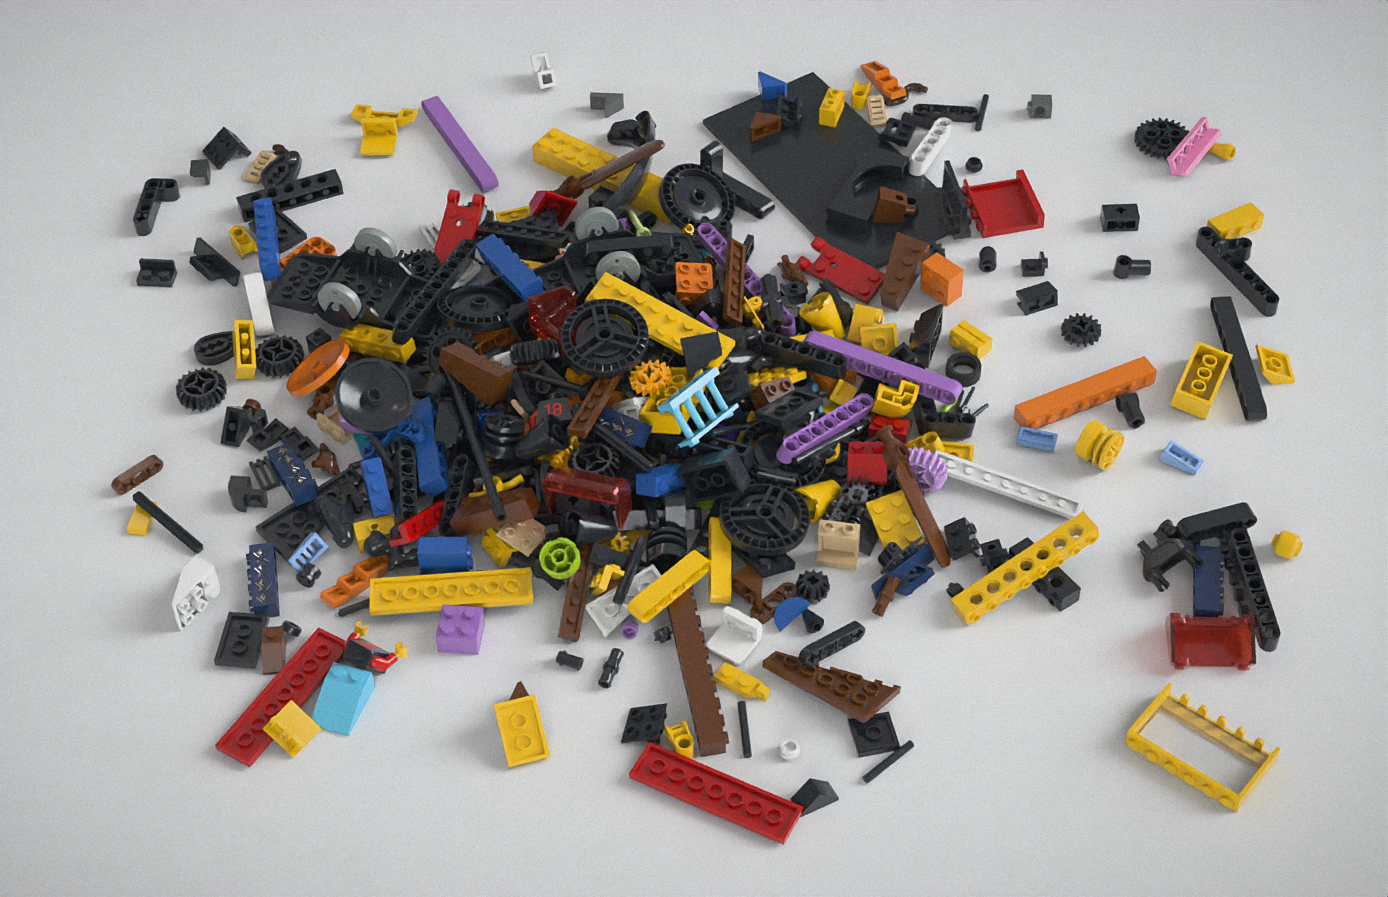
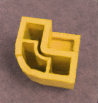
M901 380L898 389L879 383L871 412L890 418L906 416L917 399L920 386L905 380Z

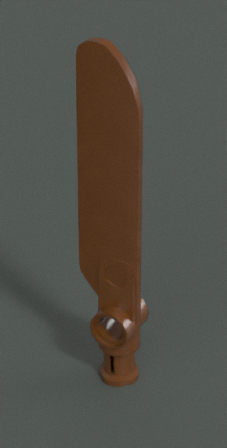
M663 140L648 142L577 179L574 175L569 176L558 189L550 190V192L576 199L583 194L585 189L659 152L664 148L665 143Z
M360 322V323H359V324H363V325H368V326H372V327H377V328H379V326H376V325H372V324H368V323H364V322ZM349 351V355L346 360H348L357 352ZM334 374L325 384L316 389L313 405L307 410L308 416L312 419L317 420V413L324 415V410L334 404L335 388L339 379L337 375Z
M892 425L885 426L876 433L884 444V460L890 467L894 468V474L938 564L942 568H946L950 565L951 561L949 549L907 461L910 457V452L900 440L896 439L892 431Z

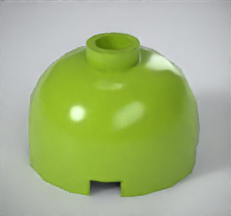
M560 537L557 538L558 540L548 541L542 547L539 555V560L545 573L559 580L567 579L574 575L581 563L580 552L575 543Z

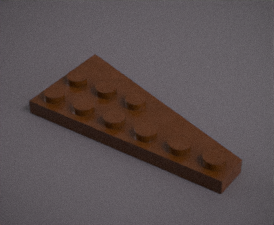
M778 651L773 652L764 659L762 665L763 668L862 723L868 721L896 697L901 690V686H886L882 684L883 681L877 679L874 682L865 680L862 675L834 667H830V669L819 667L820 663L808 667L799 660V657Z

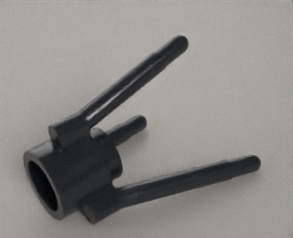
M975 387L971 388L963 404L960 406L965 392L962 390L953 413L970 414L967 404ZM986 403L972 415L976 417L982 411H984L989 406V404Z

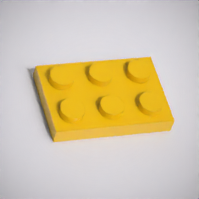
M902 490L866 503V508L883 549L888 543L895 542L903 550L922 537ZM923 537L918 543L919 547L925 544Z
M535 694L493 705L508 768L550 757Z

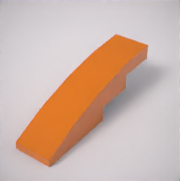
M876 61L860 65L868 79L885 96L891 100L906 96V89L898 85L897 78L890 75L889 68Z
M386 555L370 557L353 565V571L337 578L336 585L322 591L320 599L332 609L351 600L370 587V579L382 578L388 572V557Z

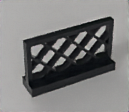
M949 160L944 161L942 187L936 188V195L953 239L971 237V230L967 222L968 206Z

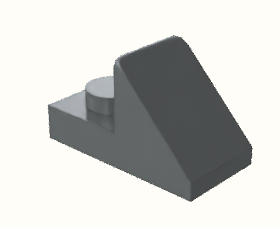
M590 92V108L605 110V118H608L624 109L623 93Z

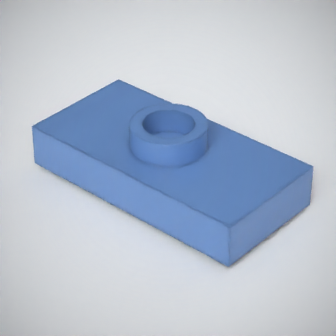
M1020 426L1016 444L1054 452L1058 434Z

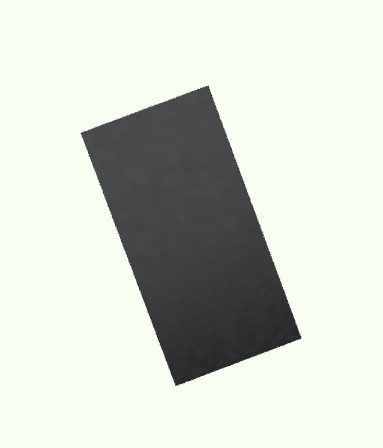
M814 72L787 83L786 98L794 101L797 95H801V102L803 103L800 110L802 114L799 123H795L793 128L781 124V131L753 142L750 141V126L755 113L775 115L776 99L762 100L761 95L703 119V125L815 237L822 238L827 244L875 269L888 264L897 232L918 240L922 238L923 241L929 238L930 242L933 240L938 241L951 234L936 195L937 187L924 174L914 176L909 171L902 181L892 178L873 179L861 184L853 193L861 204L873 210L880 187L905 193L907 197L917 198L920 204L919 209L915 211L914 215L904 214L902 223H872L867 232L862 233L827 221V205L833 201L836 192L841 190L843 182L848 180L850 172L855 170L858 161L862 160L865 151H868L873 145L891 152L901 153L888 141L881 142L878 138L880 133L846 102L836 127L820 125L819 108L830 87ZM967 215L968 225H971L972 219Z

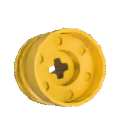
M1092 420L1081 432L1074 452L1076 456L1085 461L1092 459L1093 465H1099V468L1102 470H1107L1120 454L1125 437L1119 432L1116 433L1114 429L1107 431L1106 425Z

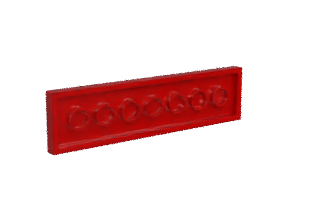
M318 627L215 744L216 749L251 767L273 741L263 730V727L291 700L300 709L324 682L334 662L340 663L343 660V643L345 640Z
M650 741L629 772L630 779L783 845L803 811V806Z

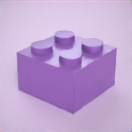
M443 604L436 632L438 652L479 655L485 626L483 607Z

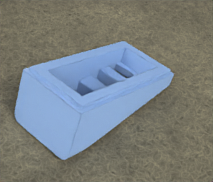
M1170 440L1158 459L1194 475L1204 462V460Z
M311 532L288 559V562L297 572L302 571V567L295 561L297 558L303 564H313L329 546L315 532ZM312 542L317 546L316 550L311 546ZM307 547L312 552V555L305 550ZM301 553L308 558L307 561L300 555Z

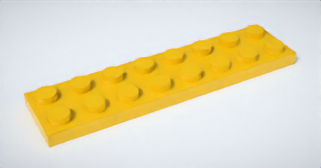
M607 272L604 273L585 299V303L597 299H615L628 303L636 308L645 319L651 339L683 355L680 338L716 332V330ZM608 314L612 318H616L618 316L614 314ZM623 318L625 321L629 323L631 328L635 329V327L628 320ZM718 332L722 356L710 361L709 365L705 368L717 367L719 369L735 346L736 341Z
M531 567L370 579V616L442 611L443 604L483 608L533 604L532 570L530 569Z

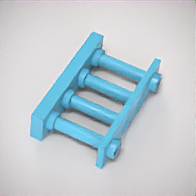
M717 367L703 371L657 407L661 414L668 411L670 414L672 413L686 436V439L679 444L680 448L687 445L692 447L698 444L700 437L723 419L731 417L734 414L733 411L739 407L737 403L727 406L715 386L714 377L719 374ZM703 386L708 387L721 411L717 414L714 413L702 392ZM692 394L696 395L709 418L705 424L691 402ZM680 404L685 405L698 428L693 433L679 410Z

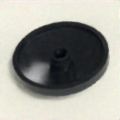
M365 358L350 364L340 375L335 388V402L341 416L354 428L367 433H384L396 428L406 418L412 405V389L406 375L393 363L379 358Z

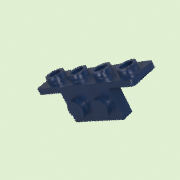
M928 543L922 545L871 585L876 601L879 598L878 593L883 589L889 575H893V579L895 577L900 579L895 593L904 596L912 594L914 590L935 575L933 568L927 566L935 559Z

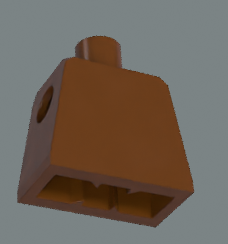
M880 187L873 210V223L900 224L903 221L904 214H915L916 205L907 204V195L905 193Z

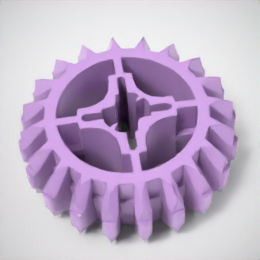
M916 447L913 449L908 448L910 457L907 461L917 484L921 485V490L927 493L940 490L946 482L948 475L946 463L942 462V458L937 457L936 453L933 454L930 450L925 451L922 447L920 449Z

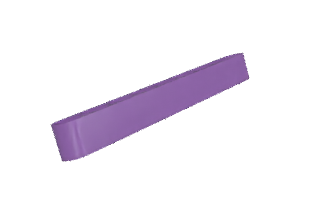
M435 96L423 100L421 104L425 114L480 191L485 192L498 187L499 183L495 173L441 99Z
M702 223L698 227L700 243L725 271L727 241L712 224ZM745 263L744 293L749 299L758 296L762 300L763 292L760 278ZM762 300L760 310H761V313H762V314L765 316V318L767 319L766 310H764V305H763V300ZM783 306L781 308L784 324L776 328L780 335L794 337L796 334L795 319Z
M810 331L802 341L845 356L847 359V369L897 387H899L901 380L920 386L918 394L945 404H954L963 390L962 385L954 379L817 331Z

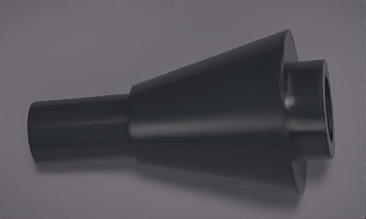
M806 608L801 613L806 631L808 633H816L822 629L824 619Z

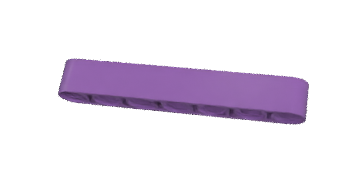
M860 394L789 436L776 453L777 459L784 464H789L792 462L791 459L841 433L849 428L850 425L861 421L867 416L874 405L873 398L868 394Z

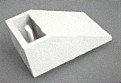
M194 556L182 569L172 602V609L180 631L187 625H190L193 619L221 591L214 565L197 556Z

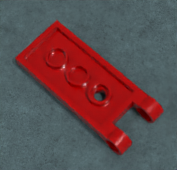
M450 189L448 191L447 205L434 248V253L440 261V266L463 239L474 240L485 204V195L475 193L472 198V208L458 206L460 201L459 190ZM458 221H462V225L457 226L456 224Z
M815 237L810 245L821 254L814 263H811L806 257L800 256L796 263L800 264L801 271L821 281L828 278L834 288L868 305L882 287L885 273L827 244L822 238ZM836 264L834 268L830 267V265Z

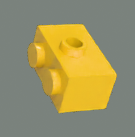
M392 514L353 523L360 553L365 552L363 544L371 531L378 530L386 538L391 537L390 529L395 526Z

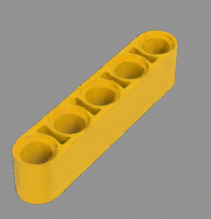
M710 517L708 560L711 561L712 565L708 571L709 603L730 604L731 542L723 534L719 518Z
M691 551L633 598L628 604L627 611L642 623L648 622L710 570L711 561L698 551Z

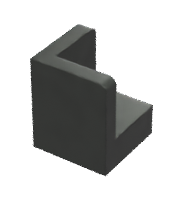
M208 159L191 160L190 176H193V178L204 177L206 185H210L211 176Z

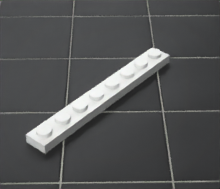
M939 450L935 451L936 456L941 457L942 462L946 463V468H948L947 476L1069 519L1078 515L1082 510L1084 501Z

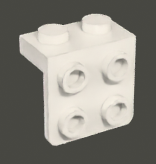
M726 606L723 610V624L706 643V647L724 659L740 665L762 639V623L755 618L746 616L738 609Z

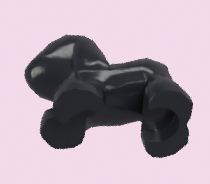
M398 525L390 529V538H386L378 530H373L364 541L363 548L369 556L378 557L386 555L388 557V572L403 567L419 566L418 548H413L408 553H404V547L409 546L410 543L391 547L389 541L400 535Z

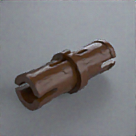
M893 575L888 576L883 589L878 593L879 598L872 609V612L876 615L879 613L880 617L884 616L889 602L893 601V594L900 583V579L897 577L893 579Z

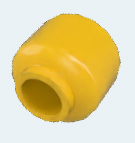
M1283 530L1279 535H1274L1271 545L1274 546L1275 554L1286 559H1292L1294 556L1298 557L1303 542H1301L1299 535Z

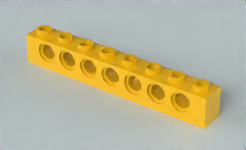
M1082 511L953 597L951 602L954 611L967 626L972 622H977L984 614L995 610L999 604L1005 600H1010L1017 592L1028 588L1032 582L1038 578H1043L1053 568L1061 566L1066 559L1077 555L1087 545L1094 544L1099 538L1098 526Z

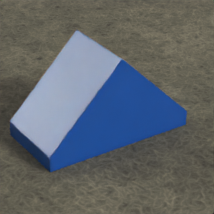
M761 71L758 72V88L762 100L776 99L778 95L787 96L786 82Z

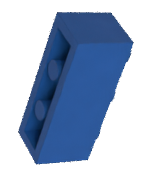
M381 457L361 461L360 468L372 519L390 514L393 517L394 511Z
M670 462L653 468L650 473L642 472L636 474V494L658 497L684 487L677 473L682 464Z

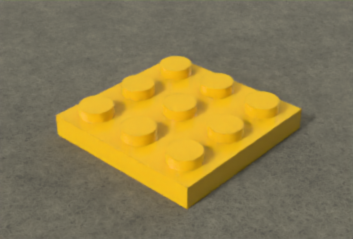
M762 367L761 371L757 373H747V377H752L749 381L753 384L752 390L762 383L783 377H789L792 383L807 378L806 371L797 370V368L786 370L784 367L774 369L772 367Z

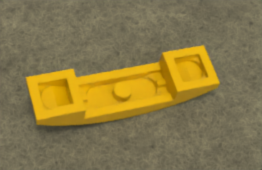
M356 104L350 116L361 122L362 118H395L396 126L402 127L413 123L418 109L402 108L400 113L373 111L370 105Z

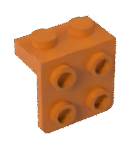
M677 262L675 264L676 291L674 296L684 306L691 305L706 290L713 289L712 266L709 263Z

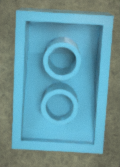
M334 662L324 679L311 719L322 729L349 736L375 688L372 672Z

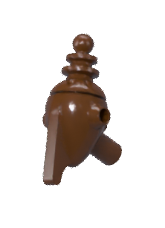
M783 255L781 257L782 262L777 263V266L782 271L781 277L792 282L800 281L801 285L805 284L808 286V282L800 269V264L790 262L788 255Z
M321 443L319 456L311 462V466L336 476L340 473L337 457L325 443Z

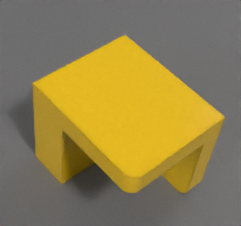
M840 379L829 399L842 406L854 398L858 388Z

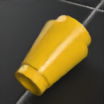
M1215 142L1209 149V152L1224 160H1232L1236 153V147L1228 143Z

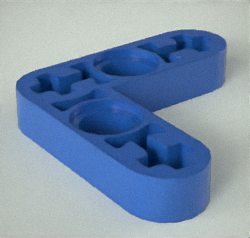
M404 419L400 425L390 431L375 433L385 450L387 444H391L392 440L396 437L418 444L423 442L428 435L421 424L408 419ZM370 440L360 453L364 460L380 457Z

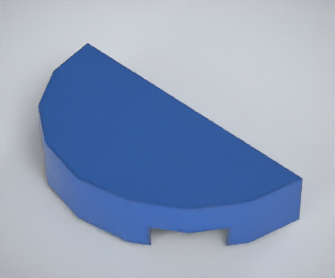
M798 597L789 598L781 602L774 613V623L778 630L781 632L809 607V602Z

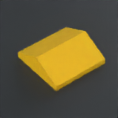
M1259 344L1255 346L1262 374L1271 384H1293L1295 382L1288 354Z

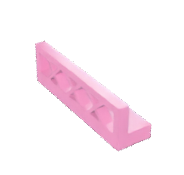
M1201 117L1167 158L1172 175L1187 177L1221 136L1219 129L1209 128L1207 117Z

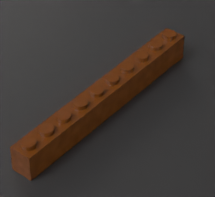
M692 585L667 606L700 756L705 757L726 753V744H729V737L727 731L723 732L725 720L723 714H719L721 709L720 699L715 697L714 694L717 693L715 680L711 681L710 677L713 676L712 665L707 664L709 653L708 648L703 647L705 636L704 632L699 630L701 619L700 615L695 613L698 609L696 599H692L694 595Z

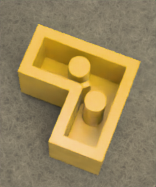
M855 304L847 339L860 342L858 327L883 324L885 318L883 309Z

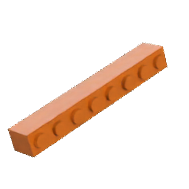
M1145 356L1017 404L1014 409V419L1019 426L1038 429L1116 399L1117 395L1133 393L1138 389L1151 386L1155 383L1157 370Z

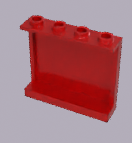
M1023 169L1016 171V179L969 186L967 180L963 179L961 191L965 197L968 209L970 208L971 218L976 222V229L983 238L1044 227L1045 214Z

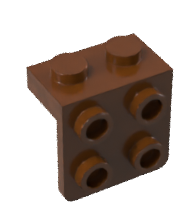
M789 377L765 382L752 390L751 402L755 409L758 410L795 388Z

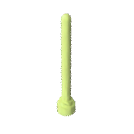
M628 211V216L637 230L636 237L651 235L649 229L642 226L634 211Z

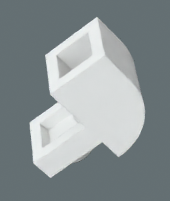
M547 52L530 55L533 67L532 72L538 88L543 89L557 85L554 70L550 68Z

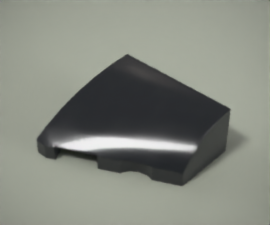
M718 331L680 338L688 378L694 376V373L700 368L708 366L710 361L722 356Z

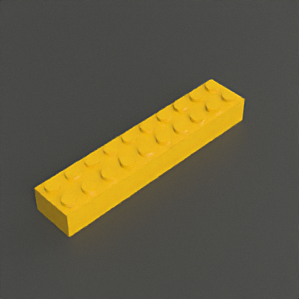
M555 128L549 130L532 145L534 162L566 177L574 175L576 179L618 158ZM635 165L590 188L597 190L600 186H603L615 192ZM649 172L645 185L629 207L642 213L650 210L657 216V220L671 226L673 223L667 218L659 202V186L663 178Z

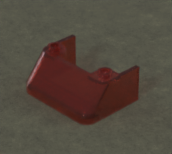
M558 466L547 472L542 480L548 514L552 513L556 504V492L615 504L618 528L623 529L632 507L630 485L625 479L572 469L567 466Z

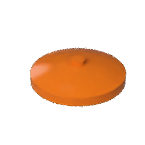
M335 339L323 344L309 354L296 367L287 381L286 388L294 397H301L325 384L347 359L350 348L342 339Z

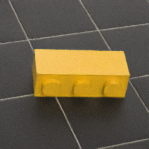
M1250 202L1208 219L1207 227L1212 228L1222 239H1235L1261 228L1264 214Z
M234 320L232 337L235 379H254L256 357L253 321Z

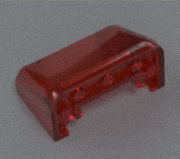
M567 285L528 297L529 325L532 332L541 339H555L559 341L560 354L563 356L564 353L561 346L562 326L568 315L578 307L576 305L577 294ZM581 322V323L577 326V328L575 329V331H574V333H573V335H572V340H571V342H572V345H573L574 347L577 345V344H576V334H577V331H578L580 325H581L583 322Z
M1170 613L1165 618L1170 665L1174 666V669L1183 670L1187 669V666L1237 667V670L1246 671L1250 670L1251 666L1256 665L1254 614H1243V617L1237 618L1235 616L1230 618H1207L1185 615L1182 619L1181 613Z

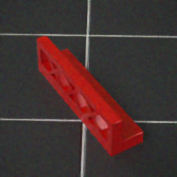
M445 499L437 501L399 524L400 535L389 541L391 547L411 543L437 527L440 523Z

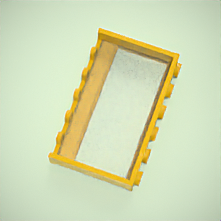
M1168 683L1127 731L1125 744L1133 751H1137L1147 757L1151 762L1162 766L1169 773L1180 777L1187 784L1203 791L1205 795L1221 802L1226 808L1237 812L1272 765L1277 762L1280 748L1276 747L1269 754L1263 750L1264 741L1261 738H1257L1253 744L1244 739V728L1238 727L1235 733L1225 727L1227 719L1224 716H1219L1217 722L1207 717V706L1201 705L1198 711L1190 707V697L1187 694H1183L1180 700L1170 695L1172 684Z

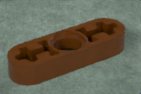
M150 455L117 476L112 481V489L119 495L129 492L160 472L163 468V461L156 455ZM141 471V473L136 478H134L135 475Z
M790 582L780 585L762 599V607L759 610L755 606L751 608L750 618L757 619L762 625L774 617L775 610L778 607H772L768 603L777 601L780 604L786 599L797 597L796 585Z

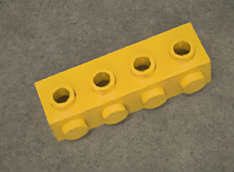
M363 324L344 329L339 335L340 339L346 342L352 352L405 363L416 350L413 337L406 344L399 345L392 341L393 331Z

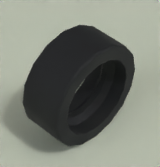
M955 353L947 359L946 377L958 381L962 387L972 386L980 380L981 361L971 353ZM964 365L971 367L974 371L962 374L954 371L953 368Z

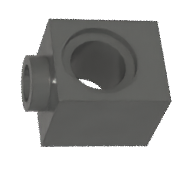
M1031 94V101L1027 103V111H1030L1031 118L1051 119L1052 95Z

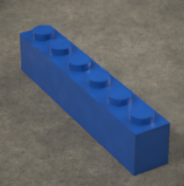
M271 197L254 200L253 203L259 266L263 280L267 282L279 278L281 275L276 216Z
M492 234L476 243V248L481 258L523 302L534 300L545 293L542 288L544 285L542 279L539 276L536 277L534 271L531 268L528 269L526 263L523 260L520 261L518 255L513 253L508 245L506 246L501 238L498 239Z
M429 395L411 405L410 418L413 422L421 424L428 433L427 438L423 442L413 443L416 451V472L419 477L418 487L421 492H425L432 498L447 490L449 475L445 443L434 440L439 405Z

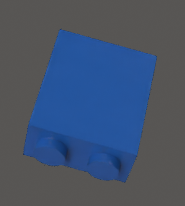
M467 537L419 538L417 555L421 573L427 572L428 575L458 573L474 569V559L470 558L472 557V545H468Z

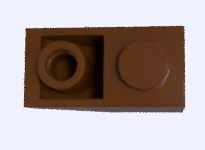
M747 565L731 575V588L735 594H738L759 610L762 607L763 577L750 565Z

